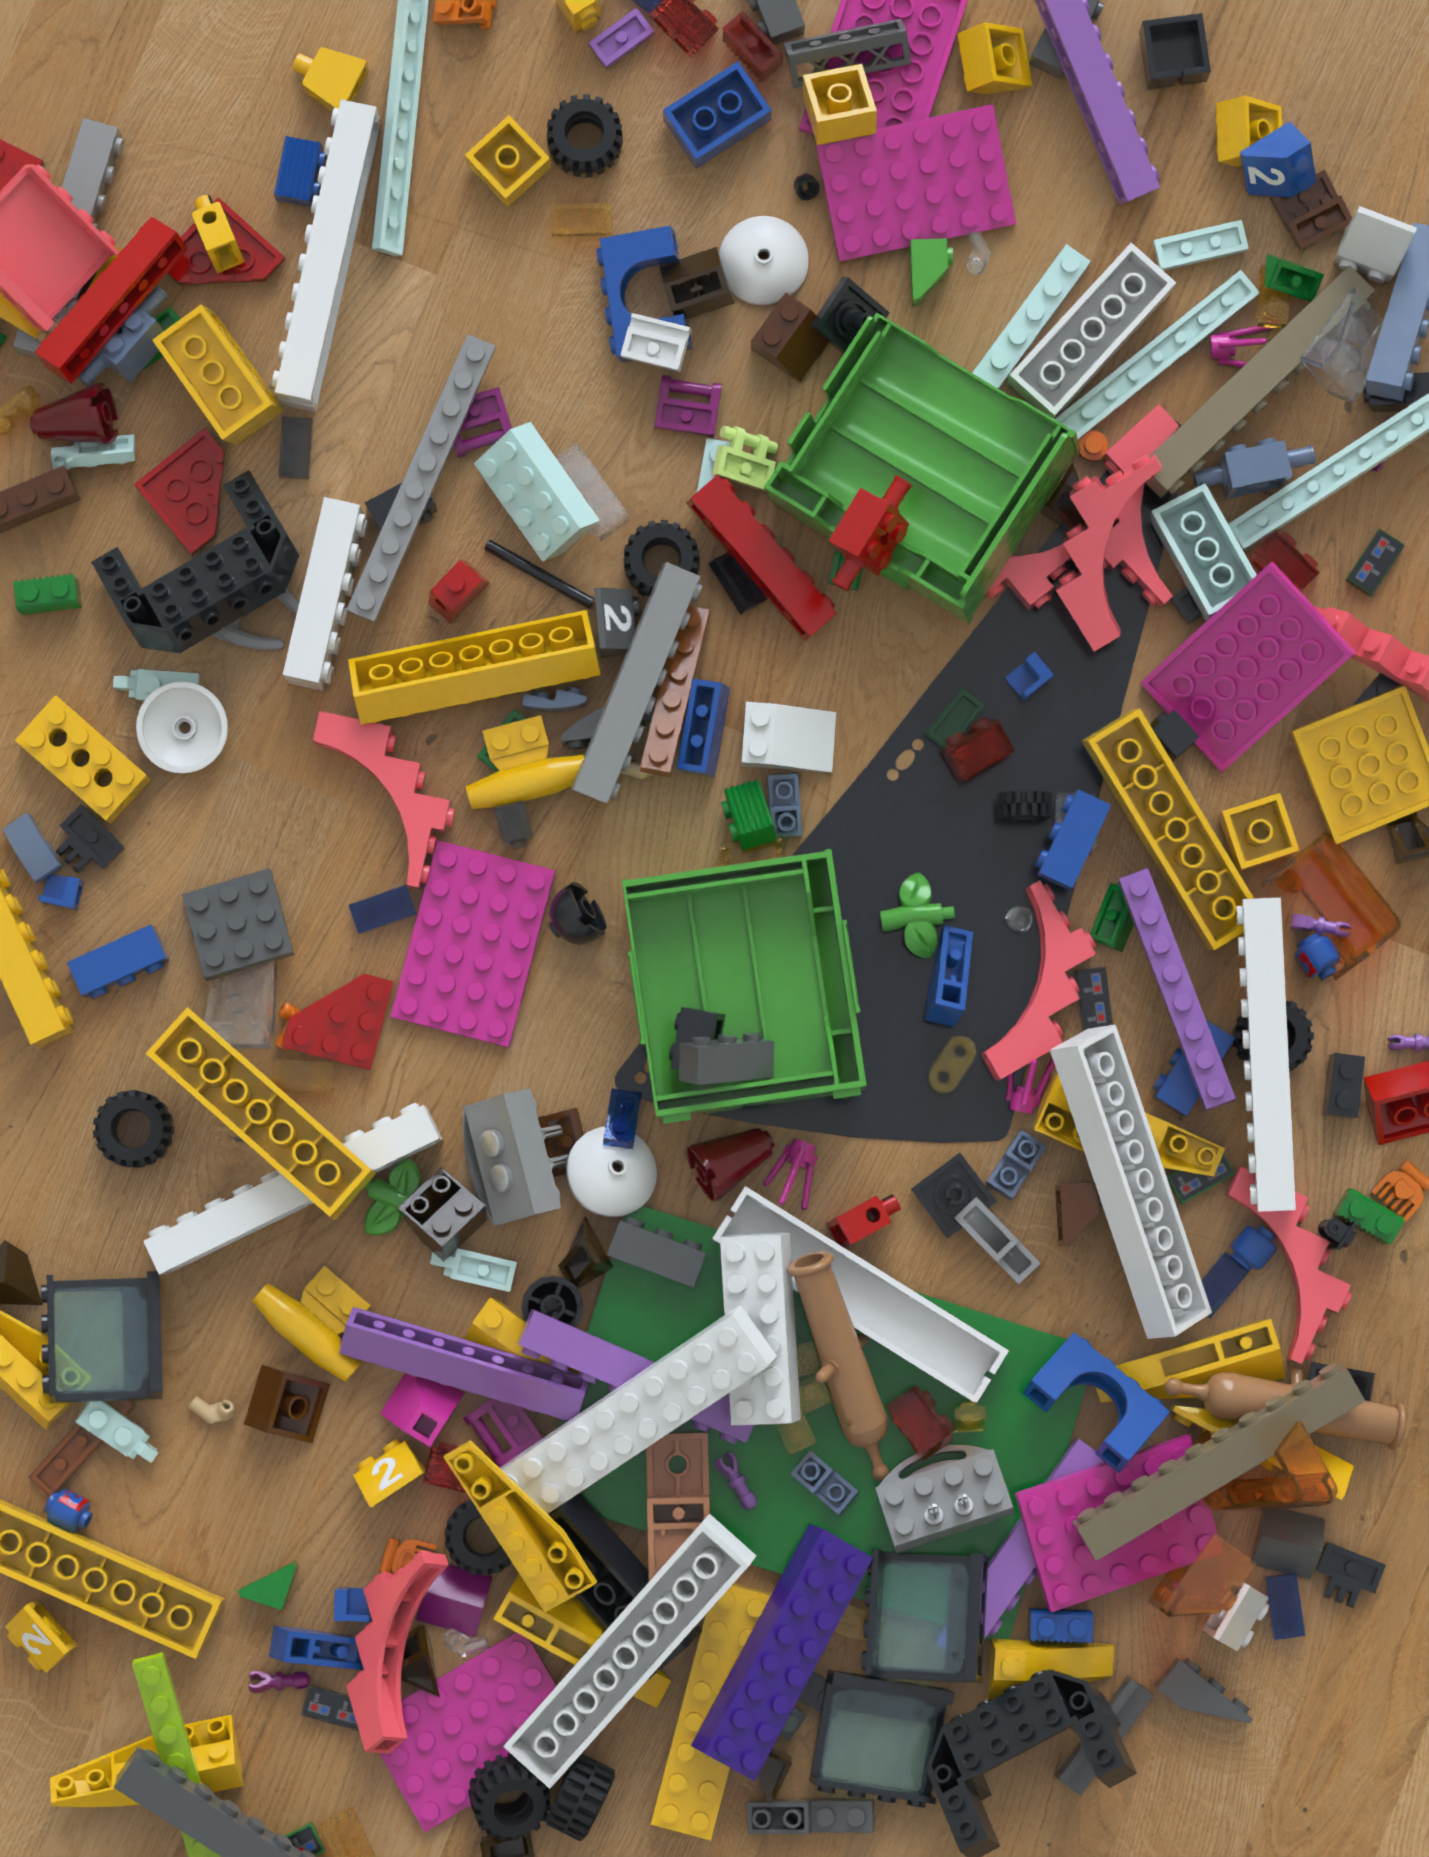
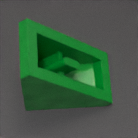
M294 1561L239 1589L237 1592L240 1597L283 1610L298 1569V1564Z

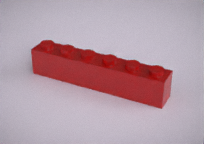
M152 216L34 352L46 369L70 384L74 382L188 249L175 230Z
M716 475L695 493L686 504L803 640H807L837 614L833 609L835 604L825 593L820 594L813 586L815 581L805 570L801 572L794 564L795 558L792 553L785 547L781 549L775 542V535L767 525H761L756 520L753 508L747 502H741L734 494L736 491L733 485L726 478L721 479Z

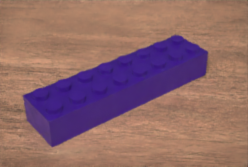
M809 1523L691 1744L692 1747L751 1780H756L873 1557L825 1529Z

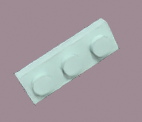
M1242 220L1153 241L1158 267L1163 271L1247 252L1249 249Z

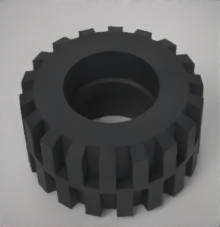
M583 94V99H578L577 95L571 96V102L567 103L563 100L559 103L560 108L558 110L554 108L551 113L552 119H548L547 123L548 148L550 154L553 155L554 162L557 165L560 164L562 170L566 173L569 170L573 171V176L580 177V173H586V178L593 177V172L597 171L600 175L605 172L606 166L611 168L615 164L614 159L619 158L623 144L622 125L620 124L617 112H613V107L608 102L603 104L600 97L596 96L595 100L590 99V94ZM591 123L602 131L603 137L595 147L582 150L573 147L567 141V134L577 124Z
M661 520V523L650 521L645 527L641 525L637 528V532L634 535L631 534L628 544L625 545L623 559L626 577H628L631 586L635 587L642 596L648 595L650 597L658 576L648 572L644 566V555L650 548L656 545H667L674 548L680 557L679 567L698 575L700 555L697 543L690 536V532L686 528L684 530L680 528V524L676 522L669 524L668 520Z
M1286 1001L1287 1028L1290 1033L1288 1045L1289 1071L1294 1070L1306 1060V1056L1311 1052L1313 1046L1311 1045V1040L1314 1039V1032H1311L1310 1028L1313 1026L1311 1020H1307L1305 1016L1307 1013L1303 1008L1299 1009L1293 1001ZM1239 1015L1236 1020L1237 1025L1233 1029V1034H1235L1233 1045L1238 1050L1236 1054L1239 1059L1242 1058L1243 1061H1249V1049L1243 1048L1242 1030H1248V1018H1242Z
M137 1090L121 1091L116 1093V1096L107 1098L105 1100L106 1103L97 1110L99 1114L93 1121L95 1125L93 1138H96V1146L104 1153L103 1156L120 1166L141 1168L154 1164L159 1157H163L167 1153L165 1150L172 1144L171 1136L174 1134V1127H172L171 1122L173 1121L172 1115L168 1113V1108L164 1103L153 1095ZM130 1111L142 1112L150 1121V1135L147 1141L139 1147H127L120 1142L117 1136V1125L120 1118Z
M469 1499L459 1505L447 1521L444 1533L446 1549H448L452 1561H455L462 1570L465 1569L473 1575L482 1574V1576H487L492 1573L496 1574L508 1567L512 1562L501 1545L495 1551L488 1554L477 1553L469 1547L466 1541L467 1527L473 1520L482 1517L472 1500Z
M508 1753V1756L504 1758L500 1754L495 1756L496 1760L492 1762L489 1759L483 1762L484 1768L478 1767L475 1770L476 1778L470 1779L468 1797L476 1821L482 1831L486 1830L487 1835L490 1837L497 1835L498 1840L505 1841L506 1837H510L511 1841L518 1840V1836L523 1835L526 1838L530 1836L531 1830L537 1831L540 1829V1821L546 1822L547 1811L551 1809L552 1805L550 1801L551 1795L548 1787L511 1753ZM513 1790L523 1791L522 1795L511 1803H496L498 1798L506 1792Z
M581 1754L571 1765L546 1817V1825L578 1841L583 1840L588 1835L615 1779V1770Z

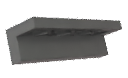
M902 19L784 43L793 88L803 86V77L798 78L796 65L810 63L815 66L812 73L827 71L830 69L825 67L826 63L830 58L837 56L845 60L840 68L858 65L860 63L854 59L861 51L868 50L874 54L869 63L862 64L865 73L911 64L907 31ZM901 43L903 56L889 58L884 55V52L890 45Z
M1130 1676L1125 1678L1108 1702L1121 1724L1117 1728L1121 1738L1125 1736L1154 1696V1694ZM1081 1741L1055 1775L1061 1783L1070 1787L1080 1796L1096 1776Z

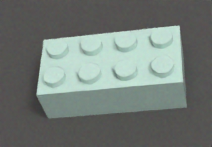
M531 422L510 429L474 463L542 562L563 554L600 521Z
M1205 483L1151 511L1150 522L1205 621L1209 620L1256 576L1254 569Z

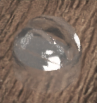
M1017 906L1007 912L1006 923L1011 929L1027 931L1031 927L1033 915L1030 909Z

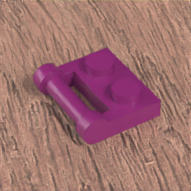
M662 375L654 429L714 437L722 384L714 382L713 385L673 380L671 376ZM669 391L711 397L710 404L668 398Z
M499 387L475 395L454 443L458 458L466 456L468 451L496 443L512 429ZM493 422H501L502 429L463 441L461 439V432Z
M491 1398L463 1418L468 1426L471 1424L495 1459L493 1462L499 1468L543 1438L523 1407L502 1403L496 1399ZM487 1412L512 1447L506 1453L481 1418Z

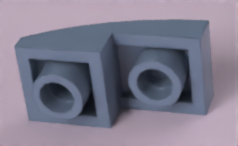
M565 686V690L557 689L555 700H550L549 694L540 691H533L532 695L525 693L522 707L523 709L537 712H565L585 707L588 699L587 696L582 695V690Z
M798 772L767 774L770 815L775 827L776 836H802Z
M26 812L2 829L23 866L37 884L62 867L51 844L44 839L33 816Z
M1020 1130L985 1185L1011 1201L1047 1146L1023 1130Z
M811 1450L790 1473L839 1516L843 1514L860 1493Z

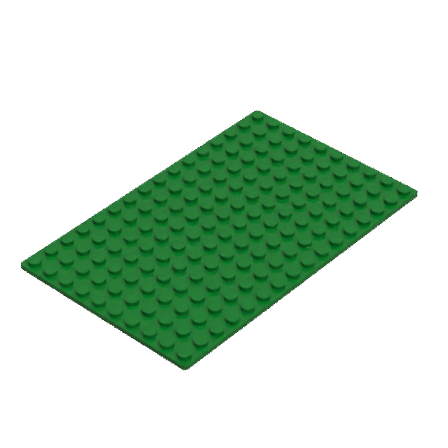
M642 1206L635 1212L624 1216L622 1221L626 1222L627 1218L630 1217L645 1223L644 1230L655 1233L656 1228L674 1234L672 1240L684 1244L685 1239L703 1245L701 1251L705 1252L706 1256L694 1288L611 1257L610 1262L613 1268L605 1274L587 1333L656 1362L725 1315L720 1244L712 1239L718 1229ZM793 1290L801 1420L789 1424L754 1425L747 1442L738 1440L736 1445L719 1438L721 1432L710 1427L708 1432L710 1514L756 1555L750 1565L783 1574L809 1523L825 1529L871 1557L873 1549L896 1553L875 1490L882 1481H877L873 1478L871 1473L872 1464L867 1451L863 1447L853 1446L843 1435L827 1383H819L816 1380L815 1375L822 1367L800 1295L795 1290ZM916 1292L1009 1350L995 1374L986 1371L984 1376L991 1381L976 1404L868 1337V1343L862 1350L888 1419L887 1433L884 1439L879 1441V1451L883 1463L888 1467L890 1473L907 1458L938 1446L969 1445L987 1450L993 1449L1013 1505L1014 1515L899 1553L970 1556V1553L984 1554L989 1557L990 1561L1021 1517L1014 1493L1045 1483L1066 1453L1087 1385H1076L1069 1388L1046 1413L1025 1396L1023 1392L1030 1381L1067 1339ZM855 1329L857 1336L863 1334L859 1330ZM597 1379L595 1384L588 1383L580 1413L612 1392L606 1389L608 1383ZM689 1419L670 1433L705 1431L691 1426L693 1420ZM559 1420L557 1428L567 1421ZM644 1449L581 1491L580 1494L602 1518L648 1532L646 1449ZM810 1450L860 1492L841 1516L790 1474ZM727 1452H732L738 1462V1472L740 1475L744 1474L746 1478L745 1484L749 1491L754 1492L757 1498V1505L752 1509L746 1510L741 1506L735 1489H730L728 1485L729 1479L715 1467L714 1460L722 1458L723 1463L728 1466L727 1459L723 1457ZM947 1453L928 1457L906 1468L899 1474V1478H906L915 1471L933 1463L964 1459L966 1454ZM676 1455L669 1460L668 1466L672 1472L682 1473L686 1469L687 1463L682 1456ZM887 1564L884 1569L882 1606L945 1626L948 1622L950 1568ZM867 1570L853 1597L864 1601L866 1589L871 1586V1576H868ZM1025 1583L1017 1592L1020 1598L1011 1611L1005 1609L999 1619L1003 1622L993 1637L988 1634L985 1639L990 1641L991 1639H1010L1025 1590Z

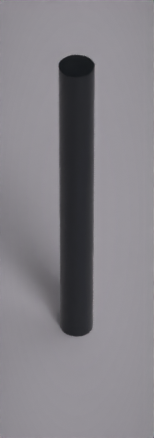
M491 539L487 542L484 548L485 551L590 609L595 600L592 596Z

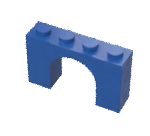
M671 226L600 238L601 248H597L596 252L599 266H604L605 277L601 278L603 295H608L609 307H605V315L608 325H612L614 335L609 337L612 354H616L621 362L631 361L620 356L627 329L632 319L625 302L627 285L631 278L642 269L680 261L676 233ZM684 314L658 319L689 327L688 319ZM690 335L686 351L693 350Z
M1073 1332L1030 1381L1023 1394L1047 1413L1058 1399L1073 1386L1091 1385L1103 1390L1109 1395L1116 1406L1118 1421L1115 1429L1104 1440L1095 1454L1120 1473L1161 1425L1170 1411L1164 1407L1159 1399L1152 1397L1143 1390L1136 1380L1120 1371L1112 1360L1103 1357L1097 1352L1089 1341Z

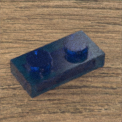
M407 885L349 905L359 935L417 915Z
M611 1089L603 1145L633 1149L642 1096L641 1092Z
M1226 1251L1201 1279L1212 1311L1207 1316L1208 1318L1215 1314L1249 1273L1245 1267Z
M1290 1573L1265 1577L1274 1640L1305 1636L1297 1574Z

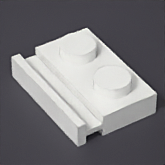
M632 313V319L627 329L620 356L625 359L680 372L692 329Z

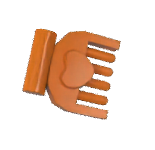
M1407 1159L1399 1167L1402 1172L1391 1171L1386 1174L1370 1192L1376 1195L1384 1184L1388 1182L1377 1198L1381 1200L1392 1188V1193L1384 1201V1205H1388L1394 1198L1396 1199L1390 1207L1391 1211H1394L1403 1200H1407L1396 1213L1399 1216L1413 1204L1410 1210L1403 1216L1405 1219L1404 1223L1421 1206L1424 1199L1422 1189L1426 1191L1429 1188V1178Z
M388 1537L379 1572L391 1573L393 1571L395 1575L397 1570L405 1567L413 1560L416 1553L427 1551L417 1548V1545L433 1550L437 1549V1545L418 1539H407L399 1546L400 1540Z

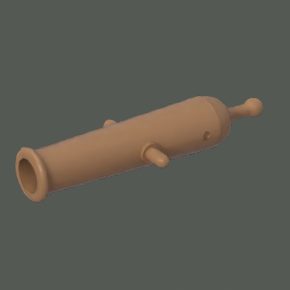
M818 1251L803 1255L789 1264L787 1272L795 1278L822 1368L816 1373V1380L819 1383H827L843 1435L850 1444L855 1447H863L867 1451L872 1464L871 1473L873 1478L877 1481H883L889 1474V1469L883 1463L880 1455L879 1441L884 1439L887 1433L888 1419L862 1350L868 1343V1337L865 1334L858 1336L856 1334L831 1266L834 1259L830 1252Z
M1294 1367L1291 1370V1384L1232 1372H1222L1211 1376L1206 1384H1189L1181 1382L1177 1378H1170L1166 1381L1164 1387L1165 1391L1171 1396L1184 1394L1201 1399L1204 1402L1205 1409L1218 1419L1239 1422L1238 1420L1243 1415L1253 1411L1256 1413L1266 1407V1402L1273 1397H1283L1293 1391V1386L1303 1381V1371L1299 1367ZM1365 1400V1402L1314 1431L1313 1434L1387 1444L1391 1450H1395L1400 1446L1404 1438L1407 1421L1406 1408L1401 1402L1391 1406ZM1302 1439L1290 1447L1296 1451L1302 1448Z

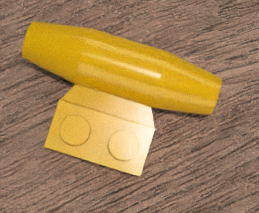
M541 715L483 730L490 761L499 771L467 785L466 791L471 809L511 806L556 794L573 785L584 755L547 758L549 741Z
M323 1266L304 1288L301 1302L269 1283L253 1299L254 1305L273 1328L314 1364L344 1382L361 1365L358 1359H353L350 1356L339 1353L342 1339L338 1335L344 1333L353 1307L367 1311L371 1305L326 1266Z

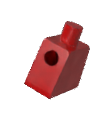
M460 560L431 589L428 604L451 624L490 582L469 562Z
M893 1194L882 1200H879L876 1195L830 1220L826 1225L836 1243L846 1248L890 1224L889 1216L900 1211L901 1207ZM866 1212L871 1215L872 1222L867 1219Z

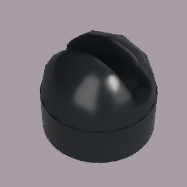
M804 173L796 177L794 190L800 199L811 200L819 192L820 186L814 176ZM804 183H806L808 189L805 191L803 190L802 186Z

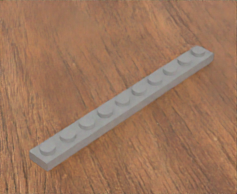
M467 334L348 604L347 612L376 623L496 350L495 345Z

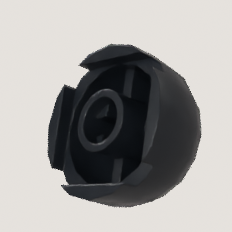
M572 882L560 890L552 899L549 909L551 919L549 927L553 934L558 938L562 937L567 942L577 945L587 944L598 939L606 933L603 930L607 928L599 905L595 900L591 904L584 896L588 891L579 883Z
M553 1275L539 1278L530 1284L523 1295L521 1305L525 1321H527L530 1311L533 1309L575 1328L582 1319L584 1308L581 1294L576 1286L564 1277Z

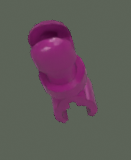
M252 1671L249 1673L251 1681L255 1679L261 1680V1683L258 1685H249V1691L252 1693H262L270 1688H276V1691H282L283 1687L304 1689L310 1684V1677L306 1672H294L292 1675H282V1672H275V1675H270L262 1671Z

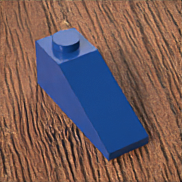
M947 925L943 926L927 995L926 1021L954 1027L964 1013L973 940L972 931Z
M274 1625L269 1657L287 1663L364 1670L355 1636Z

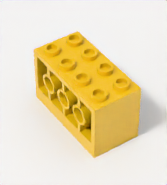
M199 305L152 340L222 440L237 446L284 412L282 406L218 315L206 306Z

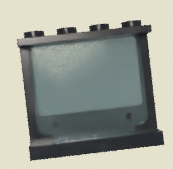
M147 1271V1278L53 1281V1275H47V1284L41 1285V1303H47V1315H41L42 1333H48V1345H42V1364L48 1363L49 1375H42L43 1394H49V1402L69 1403L162 1399L160 1282L158 1271Z
M873 1549V1559L867 1568L868 1576H871V1586L866 1589L865 1604L866 1607H869V1618L865 1619L863 1625L864 1638H867V1650L862 1652L861 1667L865 1670V1675L871 1678L982 1683L989 1557L984 1554L970 1553V1556L888 1553L879 1549Z
M828 1669L809 1781L817 1786L818 1791L835 1794L836 1789L848 1790V1796L865 1798L866 1793L878 1795L877 1800L888 1803H895L896 1798L908 1800L907 1805L925 1808L926 1803L936 1804L937 1798L931 1794L933 1785L926 1767L941 1727H943L946 1704H953L954 1692L947 1688L886 1678H871L867 1675Z

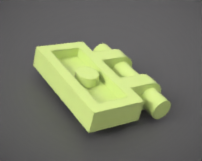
M722 426L720 437L728 439L730 445L729 447L725 445L718 446L712 476L718 475L721 479L726 478L728 481L766 492L764 486L773 474L776 462L766 459L767 452L775 454L778 444L770 441L767 436L761 434L755 436L746 433L745 429L737 426L733 428ZM743 444L752 447L753 454L742 451Z

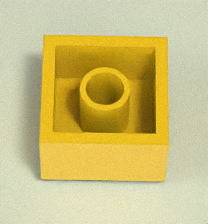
M862 64L803 75V101L817 145L876 134L877 110Z
M510 115L465 154L467 166L507 208L551 169L549 156Z
M1281 793L1224 810L1218 814L1234 866L1238 872L1294 855L1300 851Z

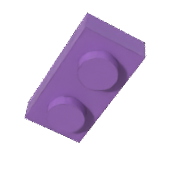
M635 8L588 42V45L607 70L655 35L640 11Z

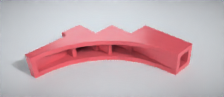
M1158 404L1105 452L1103 459L1106 461L1104 463L1105 468L1111 475L1119 470L1124 474L1133 468L1131 464L1135 460L1146 454L1149 457L1179 428V425ZM1144 482L1127 500L1114 521L1115 526L1111 529L1106 543L1103 568H1107L1112 572L1121 565L1123 567L1121 572L1124 577L1132 584L1136 582L1144 590L1142 592L1143 597L1152 606L1157 604L1162 608L1171 600L1173 595L1159 578L1148 556L1143 538L1141 504Z
M1147 454L1138 458L1131 464L1133 468L1124 474L1121 470L1113 473L1105 479L1107 484L1104 486L1097 476L1092 479L1086 476L1072 485L1074 490L1070 492V498L1086 522V525L1082 526L1079 523L1065 532L1067 536L1063 539V545L1079 571L1076 573L1074 570H1071L1058 579L1060 583L1056 586V592L1094 652L1120 637L1121 629L1110 609L1104 585L1103 562L1106 543L1114 521L1127 500L1144 482L1162 470V463L1156 454L1150 458Z
M1063 544L1045 552L1024 556H1011L984 599L988 596L991 600L1005 590L1003 584L1006 583L1028 611L1034 606L1039 609L1052 598L1050 593L1054 586L1048 579L1052 578L1055 581L1068 570L1066 565L1072 561V558Z
M1328 606L1326 609L1315 607L1356 652L1350 658L1387 676L1400 685H1405L1408 690L1429 703L1428 655L1411 651L1393 635L1369 629L1349 612Z
M319 711L313 742L316 745L338 751L360 763L381 782L394 800L401 814L408 841L409 867L406 885L409 888L421 890L422 883L427 884L431 866L426 865L428 853L434 854L437 836L432 835L433 831L445 833L446 827H452L455 809L451 808L450 800L417 794V789L423 790L426 772L422 771L421 763L388 756V752H394L397 735L392 734L393 729L391 726L379 723L361 725L359 719Z
M1040 880L1025 889L1034 909L1040 934V964L1037 982L1029 1003L1017 1023L999 1042L981 1054L995 1081L1008 1076L1063 1043L1061 1039L1063 1032L1055 1020L1051 1022L1049 1016L1080 999L1077 994L1080 990L1072 976L1067 977L1065 972L1096 954L1093 949L1096 945L1089 932H1083L1082 928L1072 933L1069 932L1068 927H1070L1068 918L1063 911L1058 912L1052 902L1055 900L1052 890L1047 884L1043 885Z
M1237 1167L1225 1196L1246 1207L1264 1223L1267 1229L1275 1236L1289 1263L1296 1290L1297 1315L1294 1337L1287 1359L1297 1364H1302L1304 1359L1308 1361L1313 1354L1316 1344L1312 1343L1316 1332L1321 1333L1328 1319V1316L1325 1315L1326 1309L1333 1313H1339L1340 1308L1345 1310L1352 1296V1293L1348 1292L1351 1285L1317 1269L1319 1265H1325L1331 1249L1327 1248L1330 1241L1296 1226L1298 1221L1301 1223L1304 1221L1310 1206L1306 1205L1308 1197L1295 1192L1296 1210L1258 1212L1257 1205H1251L1250 1184H1255V1173L1250 1174L1249 1170Z
M430 1551L417 1553L413 1560L405 1567L397 1570L395 1575L389 1572L380 1573L363 1588L372 1622L368 1623L354 1638L364 1670L358 1672L356 1677L346 1685L365 1752L389 1754L407 1739L401 1702V1672L405 1644L413 1618L422 1598L434 1580L448 1567L445 1554H436Z

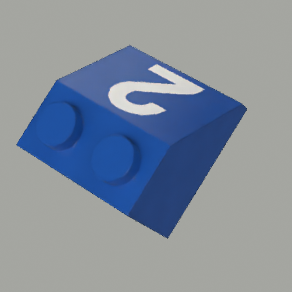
M1291 122L1286 123L1240 152L1246 192L1249 195L1293 197L1316 183L1311 142Z

